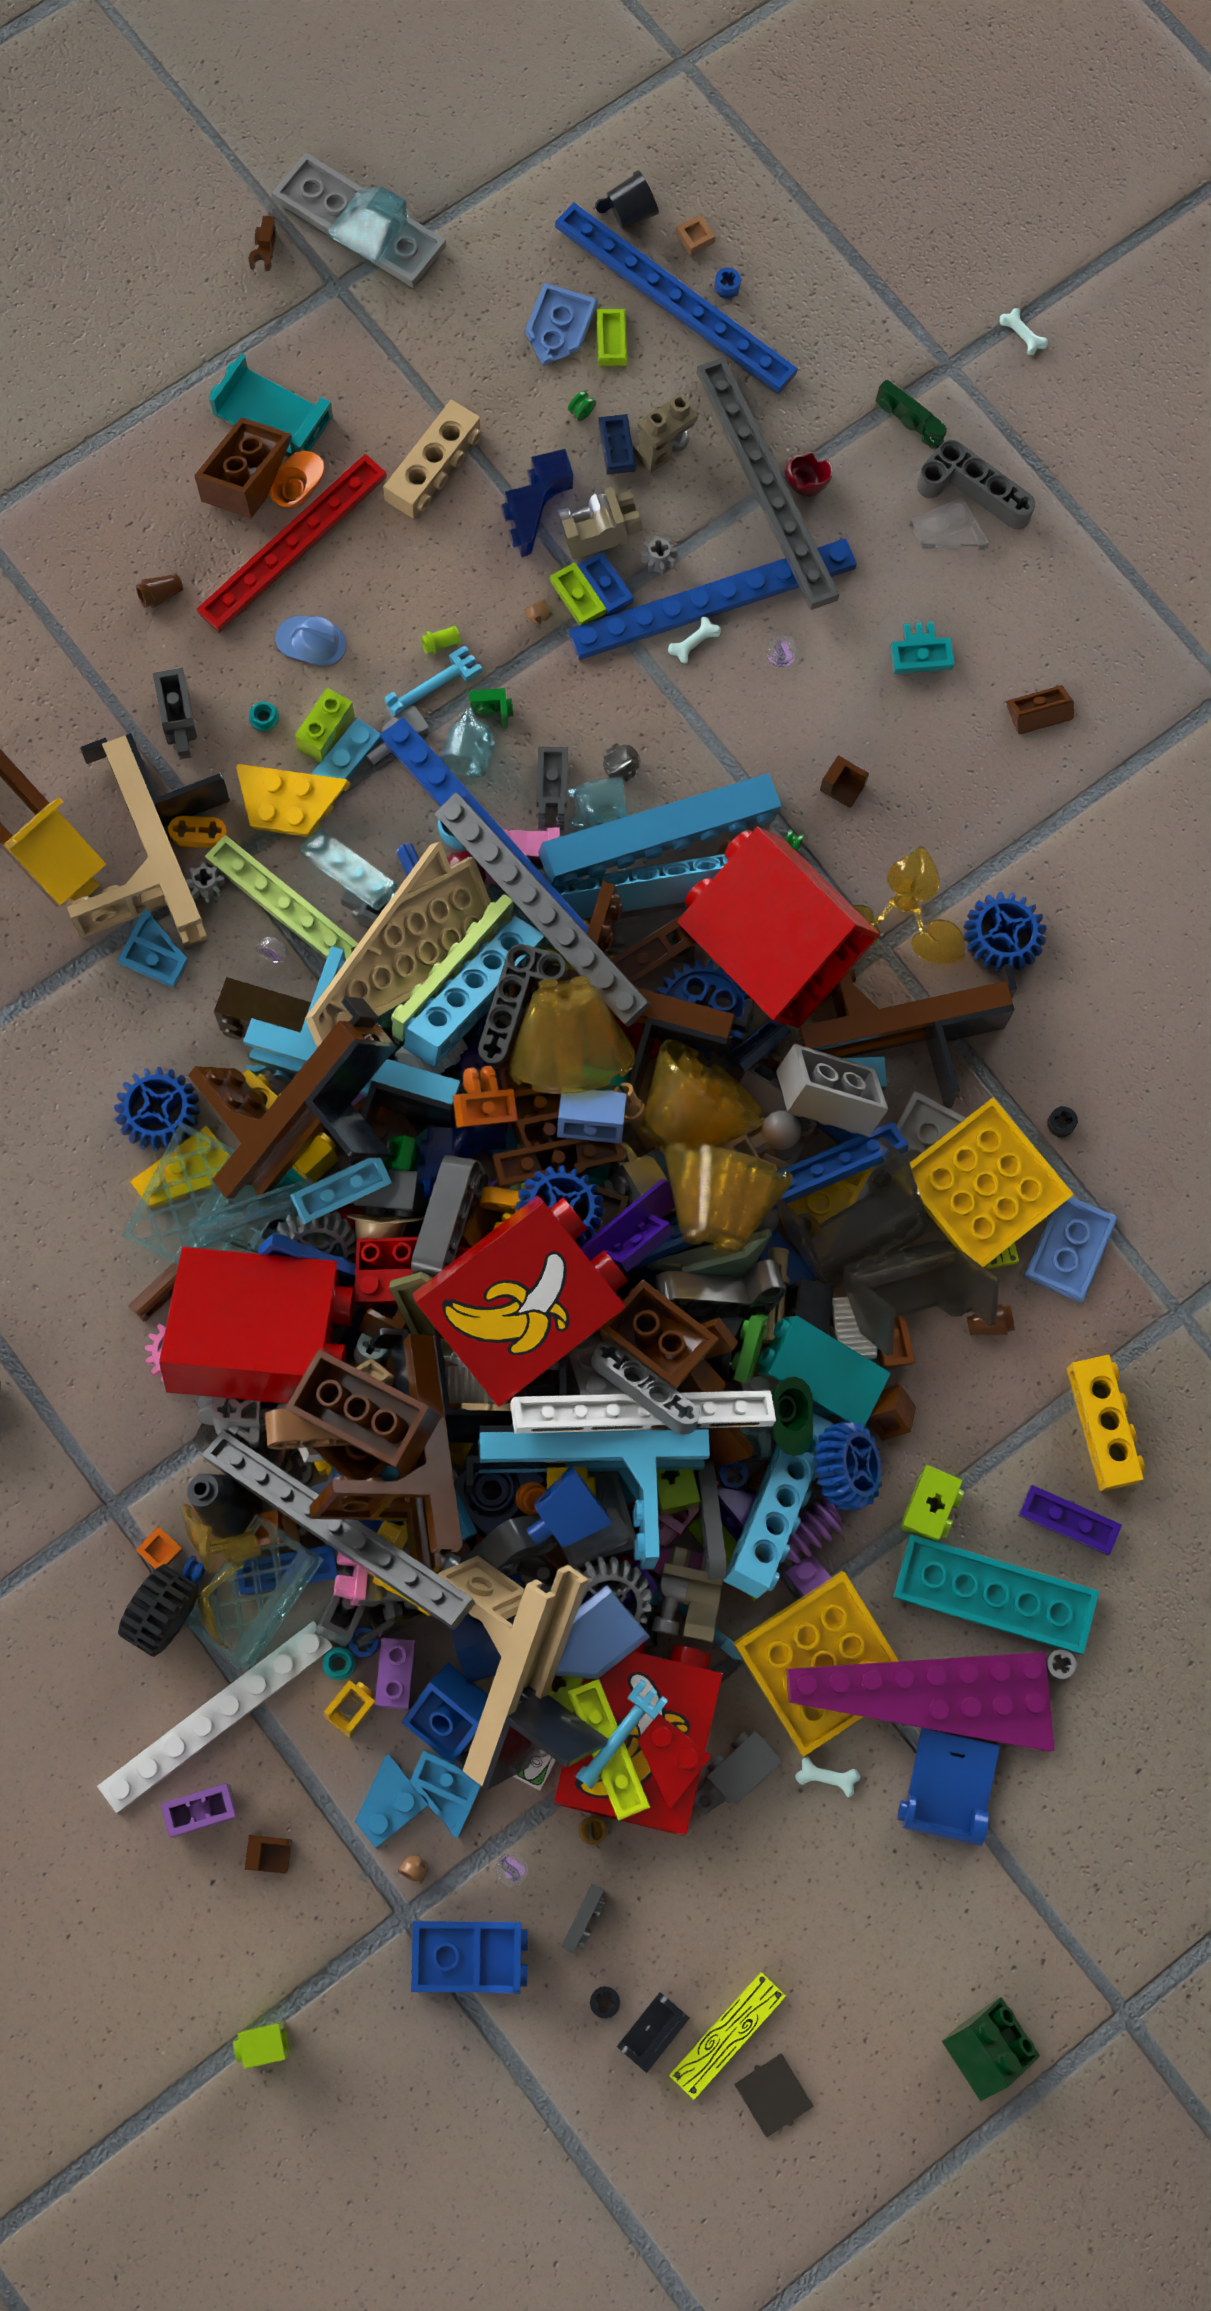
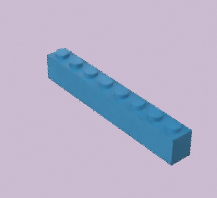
M767 773L542 842L538 854L549 883L552 886L559 883L561 886H568L578 881L579 877L588 874L591 878L604 874L608 868L617 866L618 869L626 868L634 864L635 860L646 857V860L655 859L664 853L663 851L672 848L675 851L684 850L691 846L692 842L701 839L704 843L710 842L718 838L721 833L727 831L735 834L745 830L748 827L747 825L758 822V825L770 823L775 819L782 805L771 777Z

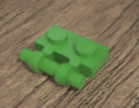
M757 1312L756 1315L750 1317L749 1321L745 1320L740 1333V1339L744 1340L741 1352H736L732 1363V1370L736 1371L734 1376L736 1381L747 1383L753 1380L755 1368L759 1366L758 1361L762 1342L767 1337L769 1330L767 1327L768 1314Z

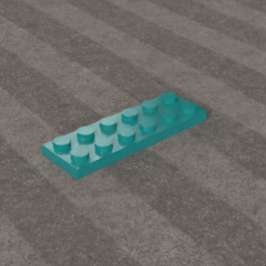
M910 1534L892 1598L1083 1655L1099 1591Z

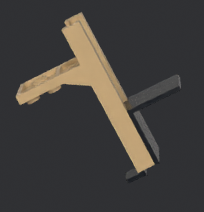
M131 733L108 742L105 737L80 747L86 764L107 757L148 857L125 885L107 887L99 895L91 898L87 896L75 900L73 905L67 906L80 939L141 916L144 909L151 912L168 906L185 948L208 940L201 917L164 827L169 825L172 819L178 816H193L229 802L230 798L222 773L157 797Z
M479 1556L437 1573L473 1598L476 1604L468 1613L483 1623L501 1655V1660L472 1745L469 1750L455 1757L454 1765L486 1790H489L529 1768L536 1746L565 1767H569L605 1747L608 1739L548 1695L589 1579L567 1565L558 1569L550 1592L545 1593L540 1589L542 1582L539 1580L526 1584L524 1589ZM516 1615L513 1625L506 1620Z

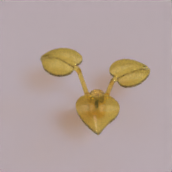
M919 846L912 853L897 860L890 867L887 881L892 891L896 894L895 897L890 898L889 904L877 918L874 919V914L870 907L852 905L879 933L880 930L877 924L884 920L893 906H896L902 912L914 911L917 926L921 932L913 936L911 945L915 953L929 963L951 964L965 957L962 932L953 922L937 919L929 922L926 927L923 924L919 900L927 901L934 897L940 883L936 865L923 846ZM879 937L871 946H873L878 941Z
M185 1503L181 1505L186 1533L193 1549L200 1556L208 1573L212 1572L210 1565V1555L223 1552L227 1564L234 1563L232 1567L204 1588L201 1594H198L200 1615L206 1631L216 1644L223 1649H228L229 1647L220 1639L214 1613L209 1604V1594L235 1571L244 1568L243 1561L260 1556V1548L252 1530L234 1537L210 1540L212 1527L203 1525L191 1514L192 1506Z

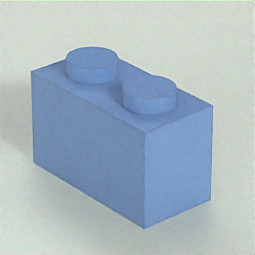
M562 1087L557 1137L622 1143L626 1093H618L611 1090H589L581 1087Z

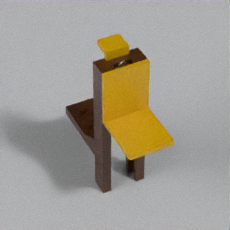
M0 749L1 779L35 815L14 835L0 822V846L56 907L61 906L68 899L71 900L70 903L73 905L75 900L81 897H88L100 886L93 876L106 863L56 809L63 801L57 798L49 803Z

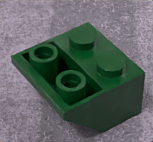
M1002 1997L996 1999L960 2024L942 2040V2043L980 2102L1008 2088L1040 2057L1033 2042L1027 2037L1016 2020L1014 2013L1008 2008Z

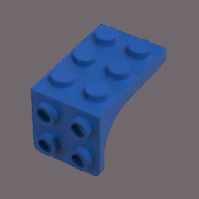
M413 1921L411 1992L520 1994L521 1987H527L528 1964H521V1951H528V1929H521V1922Z

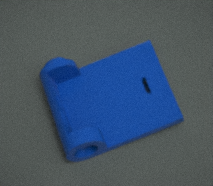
M921 1728L907 1800H901L898 1809L897 1820L903 1821L902 1828L982 1846L988 1828L989 1814L987 1813L1000 1745Z

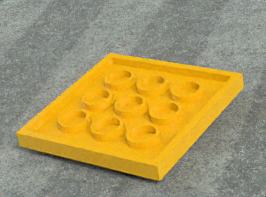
M994 1097L896 1174L976 1273L1074 1195Z
M843 1571L733 1642L737 1652L803 1757L863 1717L788 1703L786 1669L899 1661L853 1584Z

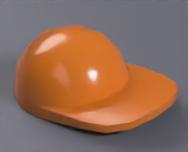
M300 451L291 455L280 466L269 492L274 503L285 509L298 508L306 503L311 492L323 478L325 471L324 461L319 455L310 451Z

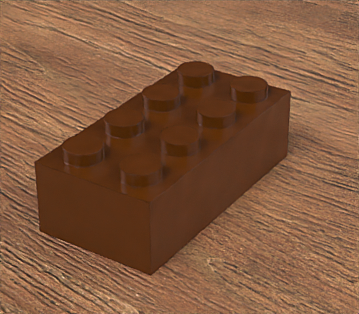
M320 1349L315 1354L285 1408L299 1418L406 1475L411 1473L442 1417L428 1405Z

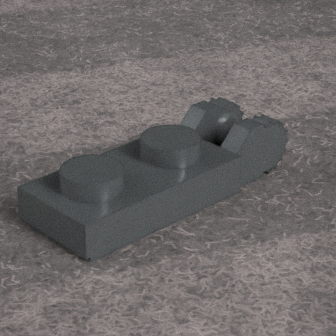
M538 747L536 807H539L538 829L545 830L547 825L545 809L546 807L558 808V815L556 816L557 828L560 827V830H564V810L567 808L568 747Z

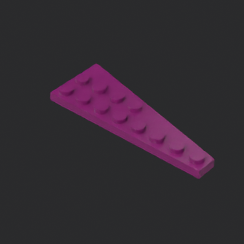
M1045 1652L786 1669L788 1703L1042 1751H1055Z

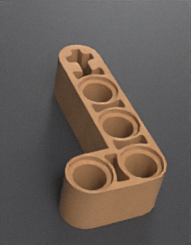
M275 1409L265 1413L267 1446L270 1449L350 1445L299 1418L287 1409Z

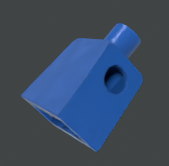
M572 1465L535 1501L534 1506L541 1519L526 1530L537 1545L554 1535L562 1547H567L612 1524V1521Z

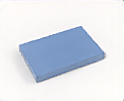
M1070 1197L1049 1215L1023 1278L1082 1303L1118 1217L1074 1197Z

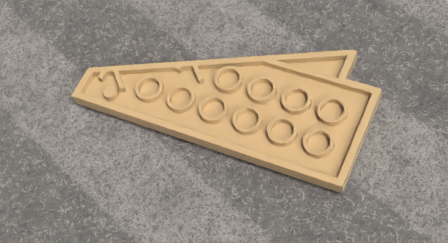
M441 842L433 843L427 848L306 1015L305 1020L317 1047H319L339 1021L349 1022L353 1016L341 1003L345 996L363 998L377 1016H380L408 1000L415 986L419 983L423 984L428 979L433 966L438 962L441 964L446 959L452 945L463 940L470 925L481 920L491 900L474 857L466 858L450 867Z

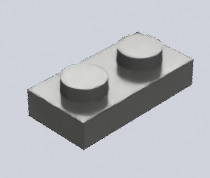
M591 1884L561 1947L574 1953L576 1947L583 1950L591 1934V1930L586 1928L591 1916L599 1917L607 1901L601 1897L604 1892L603 1889Z

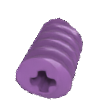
M825 1496L821 1497L822 1506L816 1502L810 1505L812 1514L806 1510L800 1512V1524L796 1532L790 1535L787 1544L790 1545L787 1558L793 1560L798 1565L801 1563L799 1552H803L808 1557L812 1555L809 1547L810 1544H813L818 1549L822 1548L821 1536L830 1542L833 1540L830 1533L831 1529H834L839 1534L843 1533L840 1524L842 1522L841 1516L834 1505L829 1504L828 1498Z

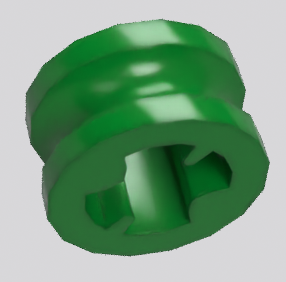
M586 391L579 392L568 406V411L571 414L575 413V418L578 421L588 417L596 406V401L593 398H588L589 394Z
M789 830L785 841L798 852L804 835L796 836L793 830Z

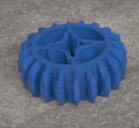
M1001 891L997 894L996 900L989 894L985 897V903L980 900L977 901L974 906L975 910L969 911L967 915L969 920L965 921L963 926L967 930L963 935V940L970 942L966 948L967 952L976 951L973 957L974 962L983 959L985 961L983 968L987 969L992 964L995 966V973H999L1005 964H1010L1012 971L1014 966L1019 971L1024 970L1025 963L1032 965L1036 960L1035 956L1041 955L1043 951L1041 946L1046 942V937L1042 935L1047 930L1046 925L1039 924L1043 920V914L1034 915L1036 904L1027 907L1025 905L1027 901L1026 896L1022 897L1019 902L1015 900L1014 892L1010 893L1008 899H1005ZM1006 914L1011 915L1017 919L1009 918ZM990 916L992 929L989 930L987 935L983 936L981 923ZM1026 930L1028 944L1020 950L1018 947V936L1021 935L1022 931ZM992 947H999V948H1001L1004 952L998 951V950H996V949H994V948H992Z
M161 1067L156 1068L155 1075H151L149 1069L145 1068V1077L140 1079L137 1074L133 1073L132 1078L135 1083L131 1085L129 1082H124L123 1087L127 1093H117V1098L122 1103L114 1105L115 1111L120 1113L115 1120L117 1124L123 1125L120 1131L123 1135H129L130 1143L134 1144L140 1140V1147L144 1150L151 1143L153 1151L156 1152L159 1150L160 1144L163 1143L166 1150H170V1141L175 1139L178 1145L182 1144L183 1141L180 1136L182 1133L189 1137L192 1135L188 1125H198V1120L194 1115L200 1114L201 1109L194 1104L199 1101L198 1094H191L195 1088L192 1083L185 1084L186 1078L184 1075L181 1074L175 1078V1071L173 1069H169L164 1076ZM166 1088L173 1092L170 1093L168 1091L164 1094H155L151 1089ZM142 1095L145 1099L144 1106L137 1111L138 1115L133 1117L134 1105ZM150 1100L162 1108L165 1119L162 1118L160 1113L156 1114L153 1111ZM182 1101L181 1114L173 1124L170 1119L171 1112L177 1108L176 1104ZM152 1124H159L164 1129L151 1131L142 1128V1126L148 1127Z
M564 1165L559 1167L558 1173H555L551 1166L546 1168L545 1175L540 1171L535 1172L534 1180L527 1179L524 1184L525 1189L520 1190L518 1198L521 1201L517 1202L516 1210H520L539 1194H542L545 1198L544 1202L548 1208H551L562 1198L568 1202L573 1210H576L578 1204L582 1203L585 1210V1221L583 1223L588 1230L574 1240L581 1247L587 1242L586 1238H592L596 1234L595 1229H600L602 1225V1220L599 1217L603 1216L604 1208L599 1205L602 1203L603 1197L601 1195H594L598 1189L597 1184L587 1186L588 1175H584L579 1179L576 1177L578 1173L576 1168L570 1174H566ZM558 1189H564L571 1193H563L560 1192Z
M841 1422L825 1428L824 1434L819 1435V1444L815 1445L817 1456L814 1457V1460L817 1462L815 1472L818 1473L819 1477L817 1484L823 1487L822 1495L828 1496L829 1504H834L837 1509L860 1510L862 1507L873 1504L874 1498L879 1497L878 1488L882 1487L880 1476L884 1475L880 1465L883 1461L879 1458L880 1449L875 1446V1437H870L869 1430L863 1428L861 1423Z

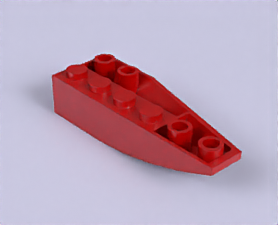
M418 1237L357 1239L354 1302L364 1310L371 1309L372 1306L382 1310L399 1309L389 1288L391 1280L413 1274L411 1262ZM459 1246L455 1260L470 1248Z

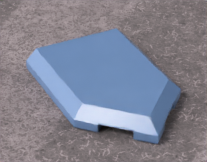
M543 283L525 330V334L543 366L581 349L597 307L598 299Z
M608 1585L579 1607L558 1665L556 1676L597 1680L650 1638Z

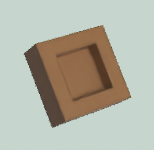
M702 215L676 227V235L690 255L715 243L716 236Z

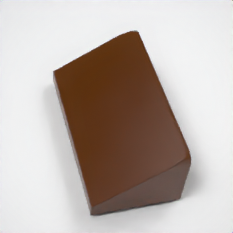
M1062 685L1006 701L1018 734H1024L1074 718V701Z
M172 1263L128 1305L143 1322H146L172 1297L178 1268L177 1263Z

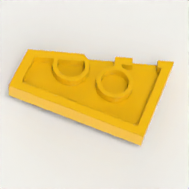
M205 1126L132 1179L130 1183L151 1209L184 1198L187 1194L205 1188L216 1187L212 1179L231 1156L208 1126Z

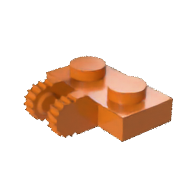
M492 1066L481 1068L480 1077L478 1076L477 1069H464L465 1071L462 1075L464 1080L463 1086L467 1093L453 1095L457 1128L508 1123L518 1120L514 1090H498L496 1074Z

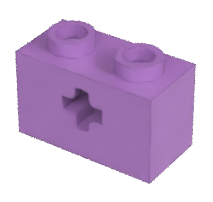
M381 1638L375 1706L377 1708L410 1711L416 1652L415 1640Z
M227 1783L161 1803L168 1835L171 1838L239 1818L231 1785Z

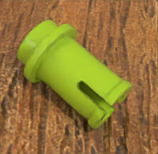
M453 625L450 628L434 633L430 631L425 632V635L421 636V643L426 654L432 653L434 655L437 654V650L461 644V638L457 627Z

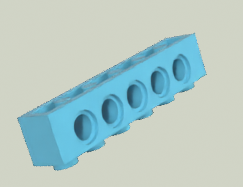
M517 916L507 925L502 924L497 930L495 937L489 943L485 942L480 947L477 956L472 961H466L461 967L459 974L453 980L449 979L444 984L441 993L435 999L430 998L426 1002L418 1017H412L407 1022L403 1031L405 1034L404 1049L436 1067L490 1010L509 950L518 944L543 949L546 938L543 933ZM528 955L519 956L515 961V966L524 968L527 958L531 957Z
M813 1413V1441L809 1450L802 1455L792 1456L786 1454L776 1444L727 1567L726 1578L722 1581L757 1599L767 1590H773L779 1579V1573L776 1572L778 1564L785 1560L790 1550V1545L787 1544L789 1536L796 1532L801 1518L797 1516L799 1510L807 1504L812 1491L808 1489L811 1480L814 1481L818 1476V1473L815 1472L817 1469V1462L814 1460V1457L817 1456L815 1445L819 1444V1435L824 1434V1429L829 1428L833 1423ZM788 1471L792 1472L795 1475L796 1479H793L789 1475ZM777 1498H780L785 1503L786 1507L782 1506L778 1502ZM766 1525L774 1530L775 1535L768 1531ZM755 1553L763 1557L764 1563L757 1559Z

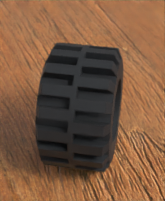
M166 1564L159 1566L144 1580L129 1602L121 1618L118 1635L150 1656L158 1655L172 1642L190 1615L198 1597L199 1585Z

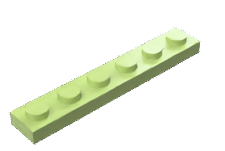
M224 835L205 855V860L213 867L218 866L221 874L326 960L331 946L344 949L347 960L352 953L351 948L359 944L228 836Z
M503 894L496 903L491 902L481 920L470 925L463 940L452 945L446 959L441 964L438 962L433 966L428 979L423 984L419 983L415 986L410 999L404 1005L400 1004L397 1006L391 1016L393 1021L392 1035L403 1041L405 1039L403 1031L407 1022L412 1017L417 1018L426 1002L430 998L435 999L441 993L444 984L449 979L453 980L459 974L463 964L468 960L472 961L477 956L480 947L485 942L489 943L495 937L499 927L502 924L507 925L512 919L514 901L510 897Z

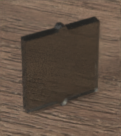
M782 2053L762 2066L755 2065L753 2072L734 2083L766 2138L785 2125L792 2126L794 2119L814 2107Z

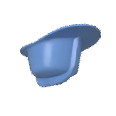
M298 615L290 617L282 622L276 631L275 641L278 649L284 655L314 665H332L342 658L346 650V639L343 632L324 617Z

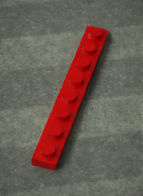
M364 454L197 608L198 615L220 633L387 478L386 471L368 455Z

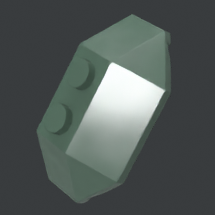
M767 1228L676 1252L646 1265V1267L657 1274L666 1271L742 1277L757 1262L772 1236L771 1230Z

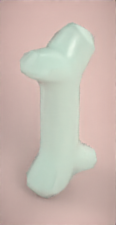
M1014 308L1010 314H1002L1000 316V325L1012 328L1026 342L1028 347L1027 355H1034L1038 349L1044 350L1047 348V338L1035 335L1021 321L1019 308Z
M703 616L701 617L700 628L683 642L670 643L668 653L678 656L681 663L687 664L689 652L705 639L719 637L721 627L711 624L709 618Z
M806 1756L802 1759V1770L796 1773L795 1778L801 1785L810 1781H818L839 1786L844 1791L846 1797L849 1798L854 1794V1784L860 1780V1774L856 1769L839 1773L818 1768L812 1763L810 1757Z

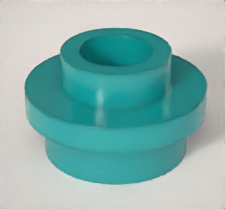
M258 702L249 711V722L258 731H270L279 722L278 710L269 702ZM261 715H268L269 719L260 721L259 717Z
M335 1647L325 1654L322 1666L329 1678L342 1681L353 1674L356 1660L350 1650L344 1647ZM337 1658H343L346 1662L342 1670H336L333 1667V1663Z

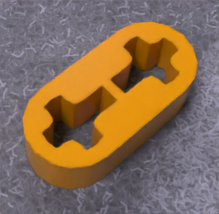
M178 816L172 819L168 826L170 839L175 845L180 847L213 848L224 835L228 836L224 822L215 817ZM181 826H186L189 831L185 832L184 837H179L178 832H176L181 830ZM212 827H217L219 833L215 835V838L211 839L208 833H204L211 832Z
M484 1187L482 1189L480 1206L488 1210L514 1214L517 1202L521 1201L518 1198L520 1191L498 1187Z

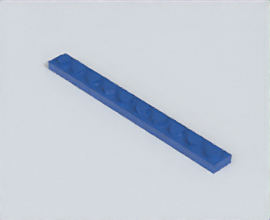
M573 202L555 221L556 229L779 394L797 374V367Z
M846 538L817 548L831 577L856 569L857 563ZM786 558L571 628L569 629V636L578 659L582 660L700 621L703 616L709 618L800 587Z
M404 717L380 734L381 741L439 807L456 792L461 795L587 934L589 927Z
M894 1122L874 1129L870 1136L860 1135L665 1219V1221L670 1223L675 1233L667 1238L662 1246L654 1249L641 1260L637 1267L627 1273L908 1152L909 1144Z

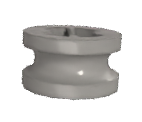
M1058 1649L1046 1657L1047 1674L1053 1679L1063 1680L1074 1674L1076 1660L1071 1652L1065 1649ZM1055 1656H1058L1060 1660L1066 1658L1069 1665L1065 1666L1068 1669L1066 1673L1063 1674L1061 1670L1055 1671L1052 1664L1056 1663L1053 1660Z

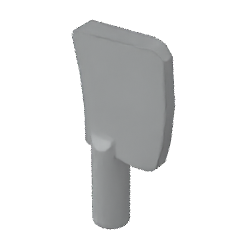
M409 706L396 714L381 729L384 732L404 717L420 736L429 732L428 724L414 706ZM382 743L366 755V758L371 765H375L390 754L391 751Z

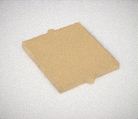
M462 1403V1409L511 1411V1405L502 1404L498 1407L496 1404Z

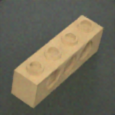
M451 399L383 486L384 500L413 519L420 511L424 512L429 506L431 496L436 489L441 490L446 484L448 474L453 467L458 468L461 465L465 452L470 445L475 446L482 435L480 417ZM449 437L457 438L454 441L446 440ZM431 459H439L440 461H439V462H436V463H432V462H430L429 460H431ZM416 480L423 481V483L419 485H415L412 482Z

